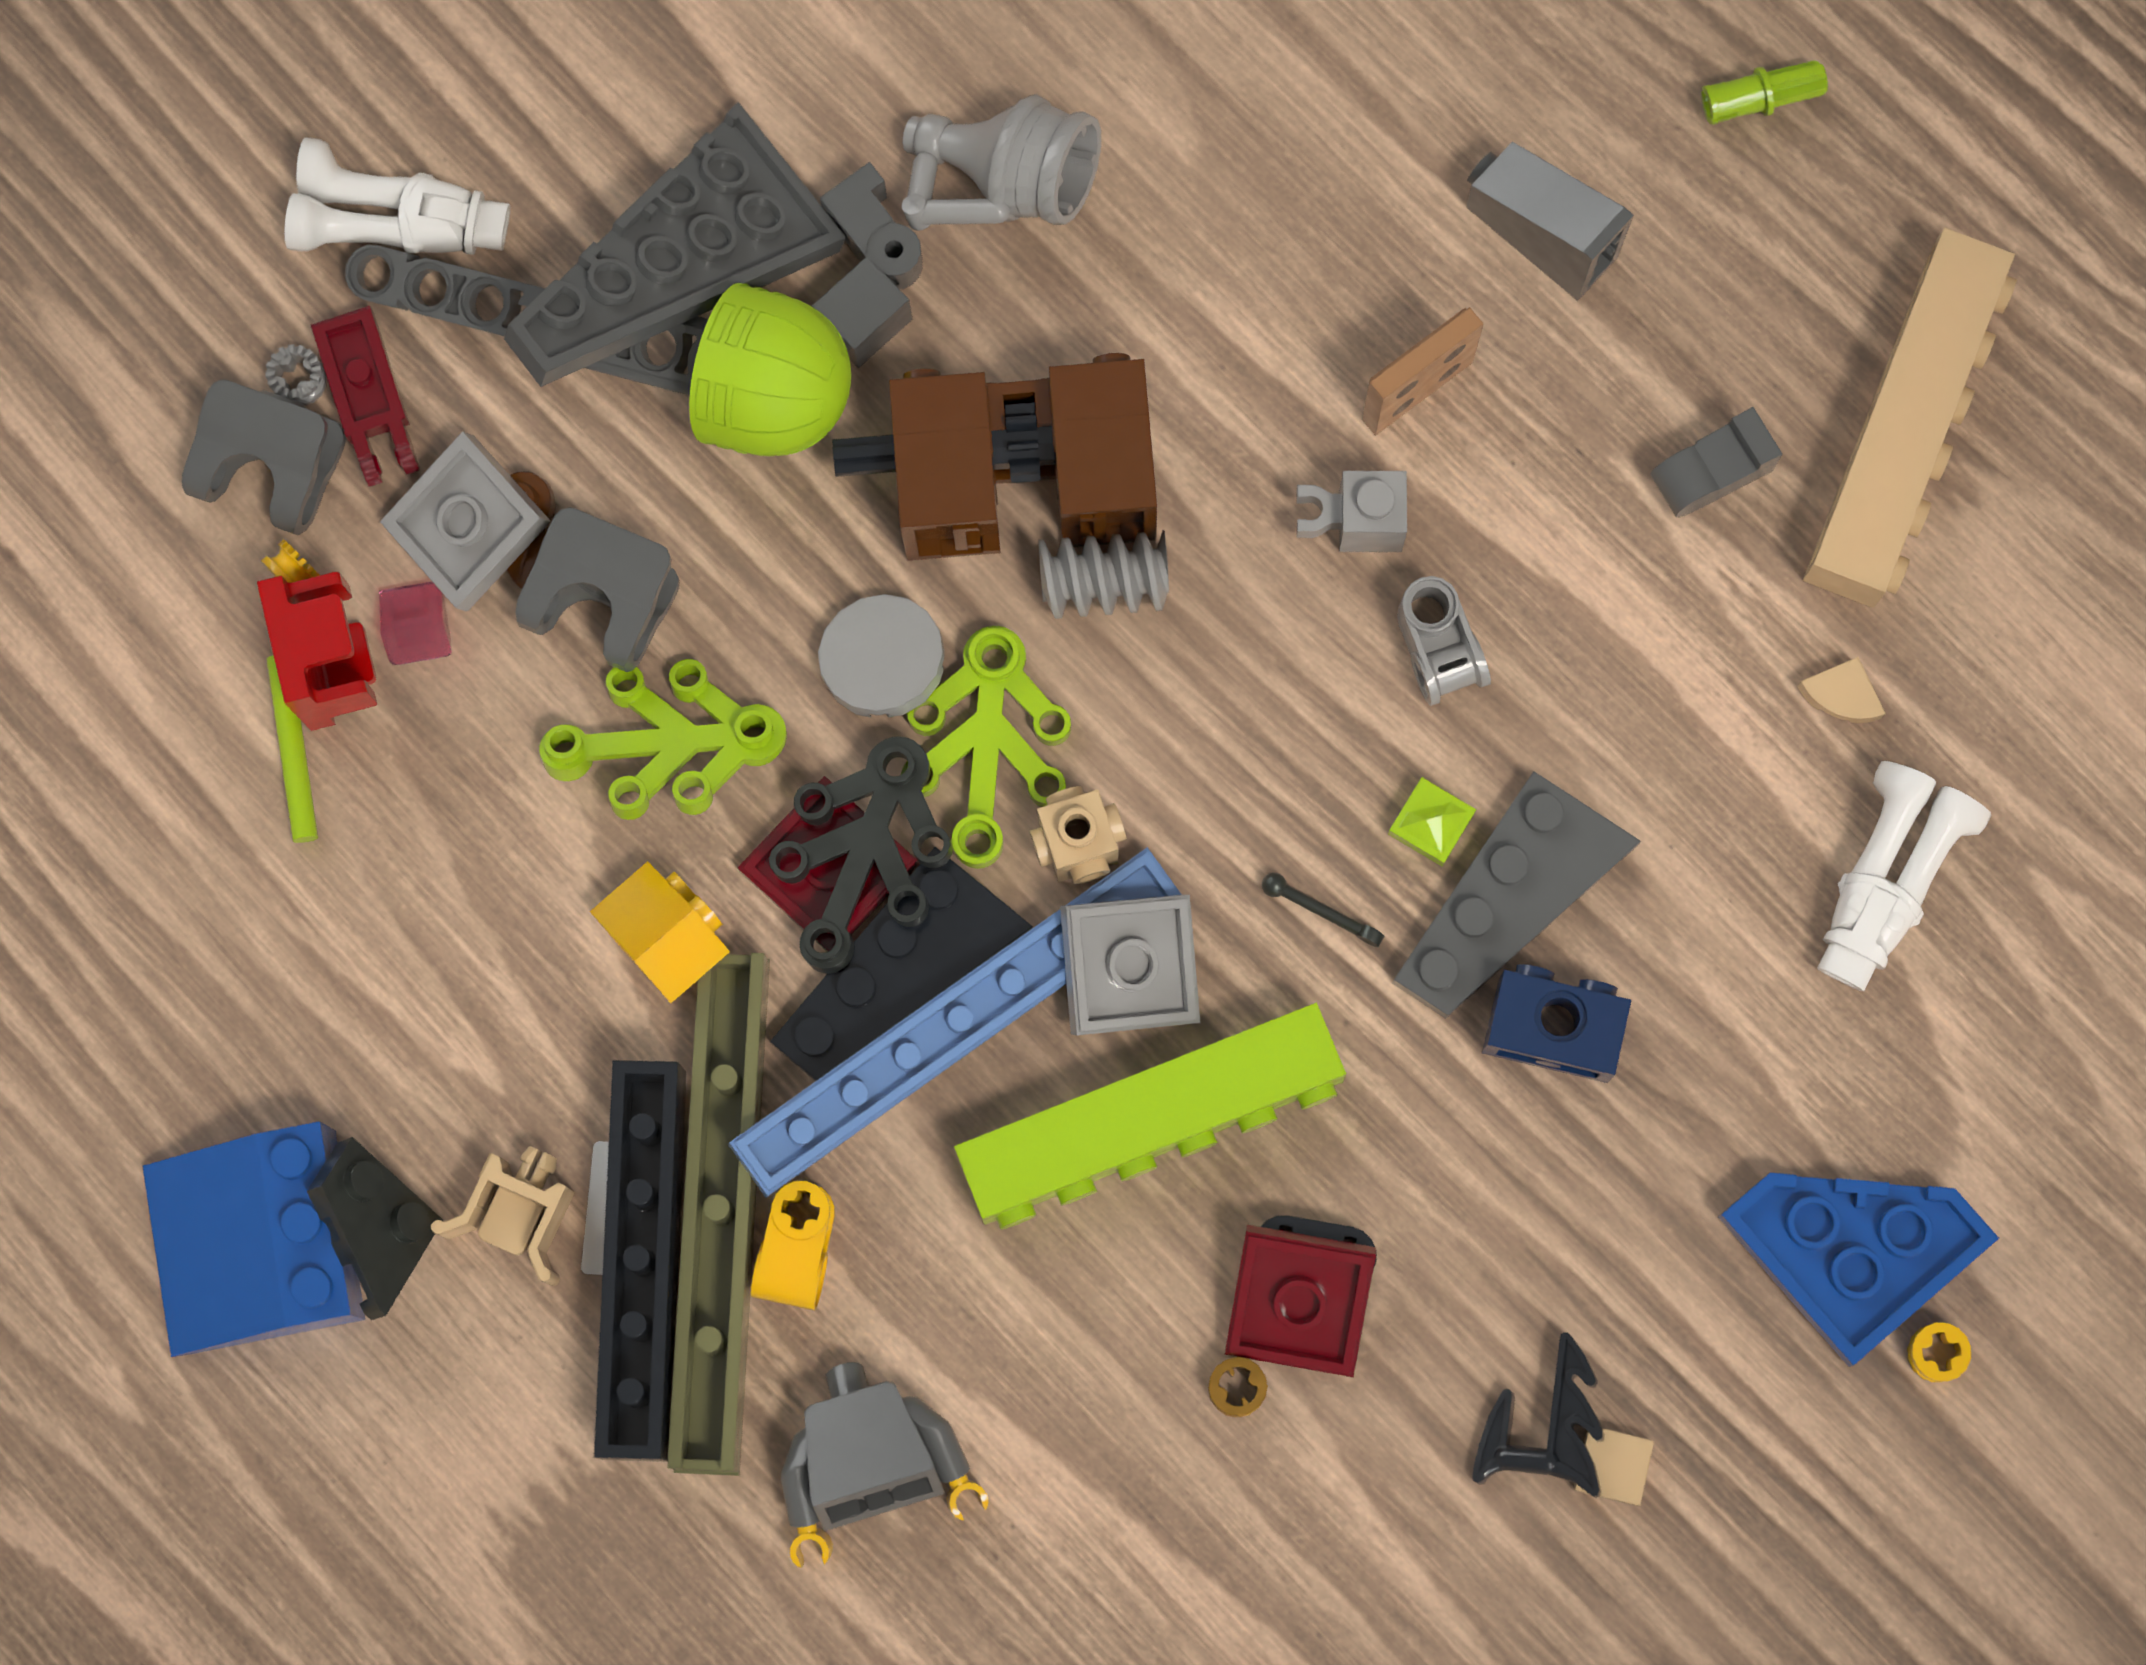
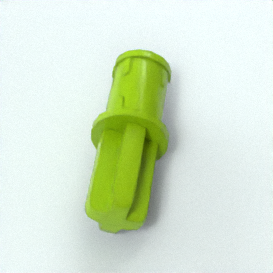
M1815 60L1766 72L1763 67H1758L1754 69L1753 75L1702 86L1701 98L1703 109L1710 125L1762 112L1764 116L1773 115L1774 107L1823 96L1828 91L1827 74L1823 64Z

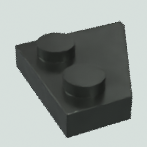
M351 1137L336 1144L307 1190V1193L319 1219L330 1230L331 1244L341 1266L352 1264L368 1298L359 1304L364 1315L372 1321L388 1314L435 1235L431 1229L432 1223L436 1220L443 1221V1219L358 1141Z

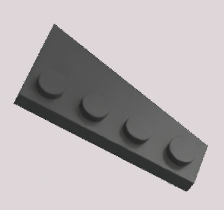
M1533 771L1394 978L1392 984L1446 1019L1528 943L1533 941L1551 925L1568 907L1591 889L1618 862L1631 853L1641 841Z

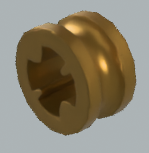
M1234 1357L1226 1359L1216 1366L1210 1376L1208 1391L1210 1400L1217 1410L1226 1416L1239 1418L1248 1416L1259 1409L1266 1398L1268 1385L1266 1376L1258 1364L1247 1358ZM1236 1368L1250 1373L1248 1384L1256 1388L1254 1399L1248 1403L1245 1397L1241 1399L1242 1406H1234L1227 1403L1228 1391L1219 1386L1222 1375L1228 1372L1230 1377H1233L1235 1375L1233 1369Z

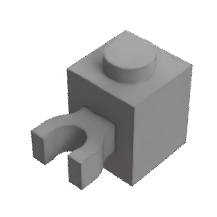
M1343 471L1339 494L1329 493L1315 485H1297L1296 504L1313 503L1320 508L1321 515L1315 520L1298 519L1296 538H1314L1328 530L1339 529V552H1402L1407 535V471Z

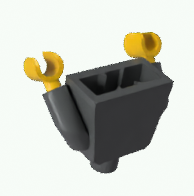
M848 1362L840 1364L827 1372L826 1381L831 1399L812 1404L805 1409V1428L794 1435L781 1471V1482L789 1524L792 1527H797L798 1536L793 1540L790 1547V1557L796 1566L802 1568L804 1565V1556L801 1551L802 1541L809 1539L818 1542L822 1549L823 1563L826 1564L833 1552V1543L826 1531L943 1495L945 1493L941 1482H948L951 1487L947 1493L946 1501L948 1508L956 1518L964 1521L961 1512L956 1506V1499L963 1490H975L978 1493L983 1509H987V1493L978 1483L968 1479L966 1473L970 1470V1465L951 1424L918 1397L908 1396L901 1398L894 1382L886 1381L869 1387L864 1367L860 1363ZM820 1521L823 1530L817 1528L816 1523Z

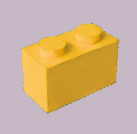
M648 861L589 911L670 1003L730 953L714 933L723 923L698 895L694 894L675 871L667 878H664Z

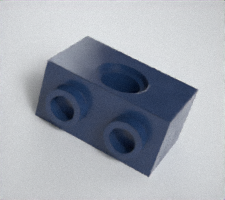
M1518 964L1515 972L1504 970L1498 979L1482 1054L1608 1083L1616 1074L1632 1000L1616 996L1617 987L1596 980L1581 979L1578 987L1553 981L1554 972L1537 966ZM1551 1005H1558L1567 1009L1574 1020L1573 1032L1566 1036H1556L1549 1033L1541 1021L1542 1009Z

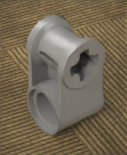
M1434 576L1422 577L1411 583L1399 604L1397 619L1411 656L1415 677L1428 705L1438 704L1442 695L1472 684H1476L1479 688L1490 685L1491 678L1484 653L1476 636L1470 629L1458 594L1453 586L1443 578ZM1422 597L1435 599L1443 608L1444 619L1434 624L1421 622L1412 611V602Z

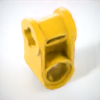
M794 1181L784 1185L776 1193L771 1206L765 1238L760 1246L754 1268L751 1297L816 1310L824 1284L828 1262L827 1250L835 1219L833 1200L822 1187L808 1181ZM804 1193H811L810 1204L820 1208L818 1219H808L804 1223L803 1229H796L797 1218L788 1214V1206L790 1202L800 1203Z

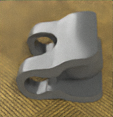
M223 379L214 382L208 389L203 402L196 435L182 474L183 490L186 495L206 502H215L226 492L231 479L239 468L248 462L262 460L271 470L274 480L273 496L269 506L271 523L276 528L300 535L312 524L326 486L342 455L346 444V436L342 424L308 410L301 403L266 390L256 391Z
M569 507L560 510L554 516L547 530L536 562L517 600L516 620L519 627L538 635H544L554 628L559 617L571 605L586 600L601 602L612 610L610 624L604 636L603 655L608 665L625 672H630L640 664L658 626L669 611L679 591L680 580L676 571L671 568L672 559L667 548L663 545Z

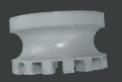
M288 345V348H279V352L277 354L273 353L270 356V362L266 364L267 371L265 372V377L269 387L274 391V394L305 406L314 403L323 394L327 383V376L322 363L310 349H305L304 346L299 345V347H295L294 345ZM297 363H303V367L311 375L310 382L301 381L297 389H292L291 391L290 385L282 378L283 372H294Z

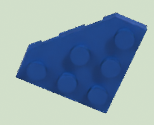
M1782 1173L1767 1174L1718 1216L1848 1367L1854 1366L1999 1239L1955 1188L1893 1185L1888 1182L1841 1178L1799 1177L1794 1174Z

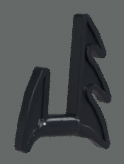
M1563 1332L1559 1340L1547 1449L1510 1444L1515 1395L1509 1389H1505L1501 1392L1488 1416L1478 1446L1472 1475L1473 1481L1477 1484H1485L1493 1474L1507 1470L1555 1476L1575 1482L1594 1498L1601 1496L1602 1490L1595 1462L1587 1446L1574 1430V1425L1579 1424L1597 1442H1602L1605 1438L1597 1415L1585 1394L1574 1382L1575 1377H1580L1590 1388H1595L1598 1380L1587 1356L1569 1333Z

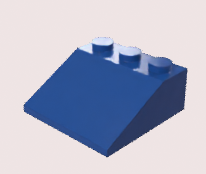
M318 1121L249 1135L143 1166L171 1357H180L366 1320L359 1304L363 1300L360 1281L352 1264L341 1266L331 1244L330 1230L319 1219L307 1193L310 1185L337 1144L336 1130Z

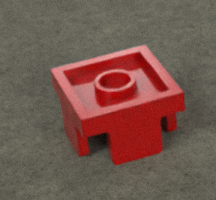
M331 572L296 582H287L282 575L257 581L286 706L310 731L336 725L335 716L376 706L375 692L369 686L375 683L376 674L366 631L359 622L348 624L343 601L351 599L352 593L350 585L341 573Z

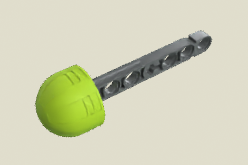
M366 245L358 248L350 256L345 271L348 287L355 296L363 300L407 311L409 309L416 314L505 336L509 323L520 314L521 305L528 306L545 289L428 258L420 259V256L378 245ZM382 257L389 264L391 270L390 279L382 290L373 292L365 283L364 270L372 259ZM438 271L445 278L447 292L439 304L428 306L421 298L420 284L428 273ZM744 283L733 284L722 294L713 308L709 319L697 316L667 330L672 334L676 342V352L668 363L659 366L649 359L647 353L649 339H646L584 367L585 369L689 395L691 428L699 442L708 445L714 444L723 449H733L742 454L758 456H782L798 453L824 438L841 417L851 386V365L847 348L840 333L827 317L798 299L788 297L779 292H769L759 287L753 288ZM495 286L502 293L504 299L503 308L495 319L485 321L477 312L476 299L484 288ZM696 336V340L693 343L692 337ZM688 366V374L686 375L684 371Z

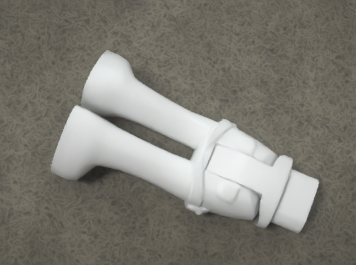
M308 137L302 140L298 153L296 172L299 194L293 193L291 195L285 217V244L288 250L310 251L325 243H378L402 247L406 253H447L463 250L465 254L474 255L477 247L503 250L510 218V204L484 200V193L482 191L474 190L472 195L470 191L460 186L437 180L431 174L418 173L413 177H383L352 172L341 168L337 164L328 143L320 139ZM323 203L398 209V217L347 212L330 208Z
M1881 761L1875 773L1873 784L1884 798L1881 815L1851 873H1845L1841 881L1838 882L1840 896L1832 918L1831 930L1826 932L1823 938L1828 947L1817 967L1822 973L1862 992L1865 990L1875 968L1885 969L1888 962L1887 956L1899 944L1909 928L1920 924V919L1924 915L1921 905L1935 874L1949 850L1959 837L1979 835L1991 817V812L1963 792L1947 786L1940 788L1934 799L1923 832L1896 883L1890 882L1885 877L1911 826L1927 803L1936 785V781L1927 774L1890 761Z

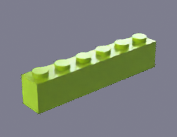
M1316 1002L958 1144L954 1148L984 1225L997 1220L1000 1230L1035 1217L1037 1214L1033 1206L1046 1200L1058 1197L1061 1206L1094 1194L1097 1192L1094 1181L1118 1172L1121 1182L1148 1173L1157 1168L1154 1157L1178 1148L1183 1158L1206 1150L1218 1143L1214 1135L1215 1133L1237 1124L1242 1134L1264 1127L1278 1119L1274 1111L1275 1109L1297 1100L1302 1110L1324 1103L1338 1095L1334 1086L1343 1083L1346 1071Z

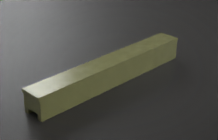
M751 953V955L727 954L698 979L667 1465V1468L674 1469V1473L740 1476L757 1185L728 1144L761 1120L770 959H767L764 953Z

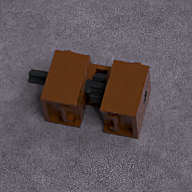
M1107 353L1093 358V363L1049 366V378L1003 383H986L985 372L941 375V372L935 369L910 370L903 374V379L889 380L893 435L832 440L835 477L896 472L900 529L907 561L1001 553L996 484L1056 479L1062 538L1068 537L1073 547L1084 546L1087 536H1094L1099 545H1106L1110 543L1112 534H1120L1124 543H1131L1135 541L1137 532H1145L1149 541H1155L1157 534V497L1144 359L1131 360L1130 356L1124 353Z

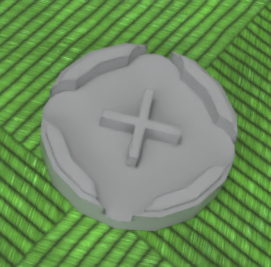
M883 594L861 598L839 611L824 630L818 656L821 676L839 704L856 715L871 717L870 714L877 716L887 714L889 718L904 715L923 704L941 681L944 670L945 650L941 632L927 610L908 598Z

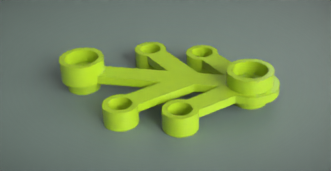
M988 626L976 631L968 639L964 647V666L937 687L923 704L907 713L909 725L914 732L922 736L935 735L945 724V712L979 688L977 712L926 753L933 777L930 783L921 790L924 797L932 795L939 787L940 776L973 750L967 817L961 819L954 827L952 845L958 860L964 865L976 869L985 868L995 863L1000 857L1004 845L1001 828L993 820L999 751L1028 783L1029 796L1036 805L1040 807L1047 806V797L1039 795L1035 790V784L1039 779L1052 777L1059 784L1058 791L1066 789L1063 774L1058 769L1047 766L1002 714L1004 691L1006 690L1034 719V733L1041 743L1048 746H1057L1065 742L1071 733V719L1068 712L1063 707L1052 704L1023 671L1026 663V651L1022 640L1016 633L1002 626ZM998 649L1004 652L1007 656L1005 664L996 669L987 667L983 663V657L988 651ZM929 705L938 711L939 714L934 723L922 725L915 720V713L922 706ZM1050 715L1060 717L1064 722L1062 731L1056 735H1049L1043 732L1040 724L1045 717ZM908 761L904 764L901 775L907 770ZM974 834H984L990 840L989 849L982 854L971 853L966 848L969 837Z
M684 659L673 665L669 672V681L674 696L682 702H695L720 724L694 725L646 687L643 674L639 668L636 667L630 672H625L614 667L606 677V686L612 702L619 707L631 708L656 729L585 734L576 726L557 725L551 728L541 739L539 753L546 772L554 779L560 781H573L581 778L588 772L593 761L655 756L635 777L623 776L616 779L608 791L609 801L615 815L624 820H634L645 814L649 807V800L696 753L719 751L701 772H684L673 782L672 792L678 809L688 815H697L705 812L711 806L713 795L744 764L762 766L772 762L785 746L787 731L783 718L776 710L760 704H752L745 707L739 706L709 682L703 664L694 659ZM694 675L700 678L693 686L685 687L679 684L680 680L685 676ZM632 680L637 683L630 691L622 692L616 689L622 681ZM751 728H765L764 732L757 737H747L743 734ZM562 743H575L573 748L567 752L560 753L554 751V748ZM690 787H700L703 789V793L695 799L682 797L683 792ZM627 792H636L640 795L631 804L618 802L621 795Z

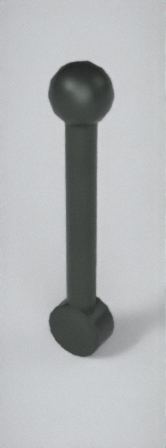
M1270 873L1262 881V889L1266 895L1270 897L1283 896L1351 932L1360 940L1373 947L1379 948L1385 937L1375 928L1360 924L1287 885V881L1279 873Z

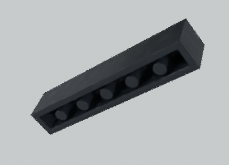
M612 1061L594 1458L601 1460L668 1462L687 1073L679 1062Z

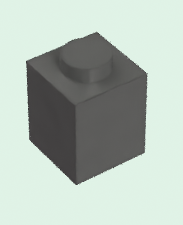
M868 257L864 258L812 305L813 308L821 312L836 327L845 343L850 361L858 369L913 320L910 300Z

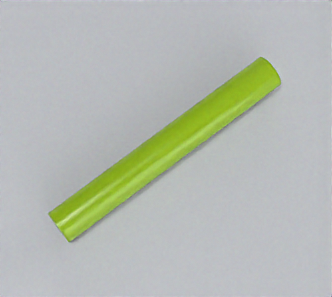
M272 655L267 657L266 660L292 840L295 843L310 842L318 839L302 723L284 703L276 664Z

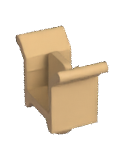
M529 1146L522 1153L520 1160L523 1162L515 1178L512 1177L510 1164L495 1154L489 1153L478 1176L479 1181L463 1215L444 1222L436 1220L432 1223L431 1229L434 1233L446 1239H453L477 1230L481 1224L478 1232L481 1240L514 1255H521L525 1252L534 1233V1237L527 1250L531 1263L539 1280L550 1286H556L560 1282V1277L557 1273L553 1272L547 1252L575 1192L560 1183L544 1191L542 1190L549 1174H554L557 1158L545 1152L531 1181H529L542 1154L540 1150ZM547 1208L546 1211H545V1213H544V1215H543V1217H542V1219H541V1222H540V1224H539L537 1230L535 1231L536 1226H537V1224H538V1222H539V1220H540V1218H541V1216H542V1214H543L544 1209Z

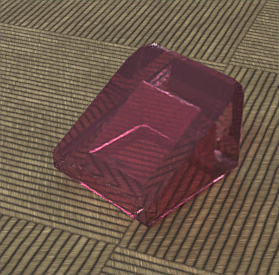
M433 582L379 591L380 635L392 665H402L451 655V637L445 597Z

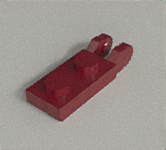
M369 305L311 324L345 436L350 444L354 446L359 465L368 486L371 487L383 483L381 476L383 473L369 438L389 431L395 445L394 452L399 466L403 468L406 475L419 471V463L406 428L410 423L371 306Z

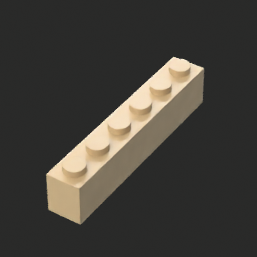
M1943 228L1932 246L1803 578L1804 582L1871 608L1876 606L1886 591L1893 594L1897 593L1910 559L1900 556L1907 535L1918 537L1931 507V502L1922 499L1929 478L1936 481L1940 480L1952 453L1953 446L1943 442L1951 422L1961 425L1975 390L1965 387L1971 368L1973 366L1982 369L1993 346L1996 334L1986 331L1992 313L1995 311L2003 314L2014 291L2017 279L2007 275L2015 256L2014 253L1948 228Z

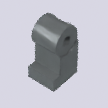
M868 162L821 196V205L846 236L844 242L861 262L864 258L868 257L899 290H903L913 285L922 272L921 244L916 233L907 226L895 223L881 204L882 201L887 199L885 180L871 162Z
M1751 407L1731 418L1729 424L1696 441L1694 446L1685 448L1667 458L1651 471L1650 476L1677 518L1697 511L1773 472L1783 454L1755 408Z

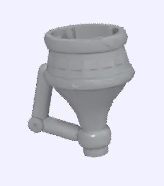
M1038 94L1029 95L1019 100L1016 105L1005 109L990 120L972 124H953L948 117L928 114L923 118L912 116L908 120L903 133L904 150L907 153L916 155L913 161L908 194L902 202V210L910 228L920 231L934 224H999L1004 221L1010 222L1018 218L1041 217L1053 225L1067 224L1076 217L1083 207L1097 172L1101 151V128L1098 119L1084 111L1068 114L1051 106L1049 101ZM947 162L961 169L976 183L986 199L932 200L937 165Z

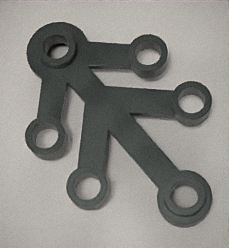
M906 737L887 738L871 750L865 769L827 786L814 782L801 786L794 796V807L800 818L810 825H820L827 822L832 817L834 809L870 795L872 797L864 817L801 845L794 841L781 842L773 848L770 854L769 863L772 871L781 881L792 884L802 881L811 869L848 853L822 919L811 922L803 930L800 937L802 956L814 970L820 973L831 974L839 972L850 963L853 957L854 941L847 931V927L874 861L890 894L888 909L893 919L902 926L913 927L922 923L927 917L929 911L928 901L922 890L913 885L888 828L898 803H900L915 833L912 839V850L917 860L923 866L928 868L941 867L949 861L952 855V842L945 830L936 825L921 791L930 775L929 759L924 749L912 739ZM894 758H904L908 761L907 770L900 776H890L886 773L887 764ZM815 794L825 797V805L822 810L817 813H807L804 811V802L808 797ZM930 837H938L944 843L941 852L935 856H925L921 853L923 842ZM787 853H798L801 855V863L796 870L792 872L780 870V860ZM909 895L917 897L920 904L915 913L907 916L898 913V902L903 897ZM822 933H832L836 937L833 949L826 953L815 951V939Z

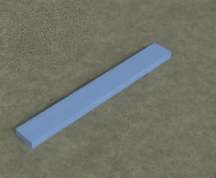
M1147 847L1066 905L1182 894ZM1060 909L729 1142V1147L763 1195L767 1198L1065 986L1067 983Z

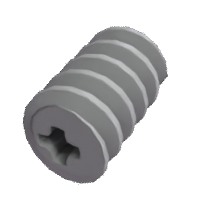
M1164 530L1161 533L1157 549L1152 548L1145 532H1137L1132 551H1127L1120 534H1112L1107 553H1102L1094 536H1087L1081 555L1076 554L1068 537L1062 538L1055 557L1051 556L1043 539L1038 540L1043 602L1048 603L1055 619L1063 617L1067 600H1073L1080 617H1087L1093 598H1098L1105 615H1112L1118 596H1123L1131 613H1137L1143 594L1149 595L1156 611H1163L1169 592Z

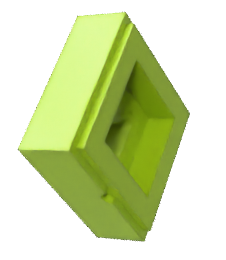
M1421 777L1391 826L1388 835L1443 867L1477 809Z

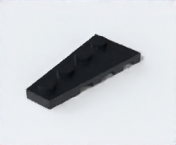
M934 847L927 856H935L941 851ZM951 859L943 866L937 868H928L920 864L910 875L913 885L922 890L929 904V911L924 921L913 927L902 926L893 919L887 903L854 941V954L850 963L839 972L827 974L771 1039L770 1043L814 1081H817L1030 931L1033 926ZM905 896L898 902L897 911L901 915H912L919 908L920 901L915 896Z

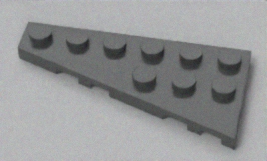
M737 102L726 113L723 122L710 134L706 132L694 144L691 153L675 168H669L614 222L612 229L597 244L593 242L579 256L578 262L560 280H554L509 323L504 340L539 386L542 387L713 310L722 294L733 284L744 283L753 288H761L841 251L846 236L741 104Z

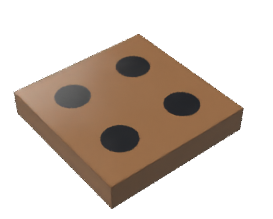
M1470 307L1462 309L1370 378L1362 420L1375 436L1473 363L1484 323Z

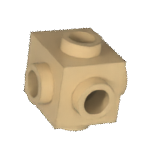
M1081 786L1067 788L1046 798L1047 806L1037 809L1039 828L1029 831L1040 866L1052 864L1058 883L1072 879L1074 884H1080L1108 874L1110 872L1109 866L1118 864V847L1116 843L1127 840L1116 804L1104 806L1098 789L1084 793ZM1082 822H1087L1090 826L1089 833L1082 839H1073L1065 832V828Z

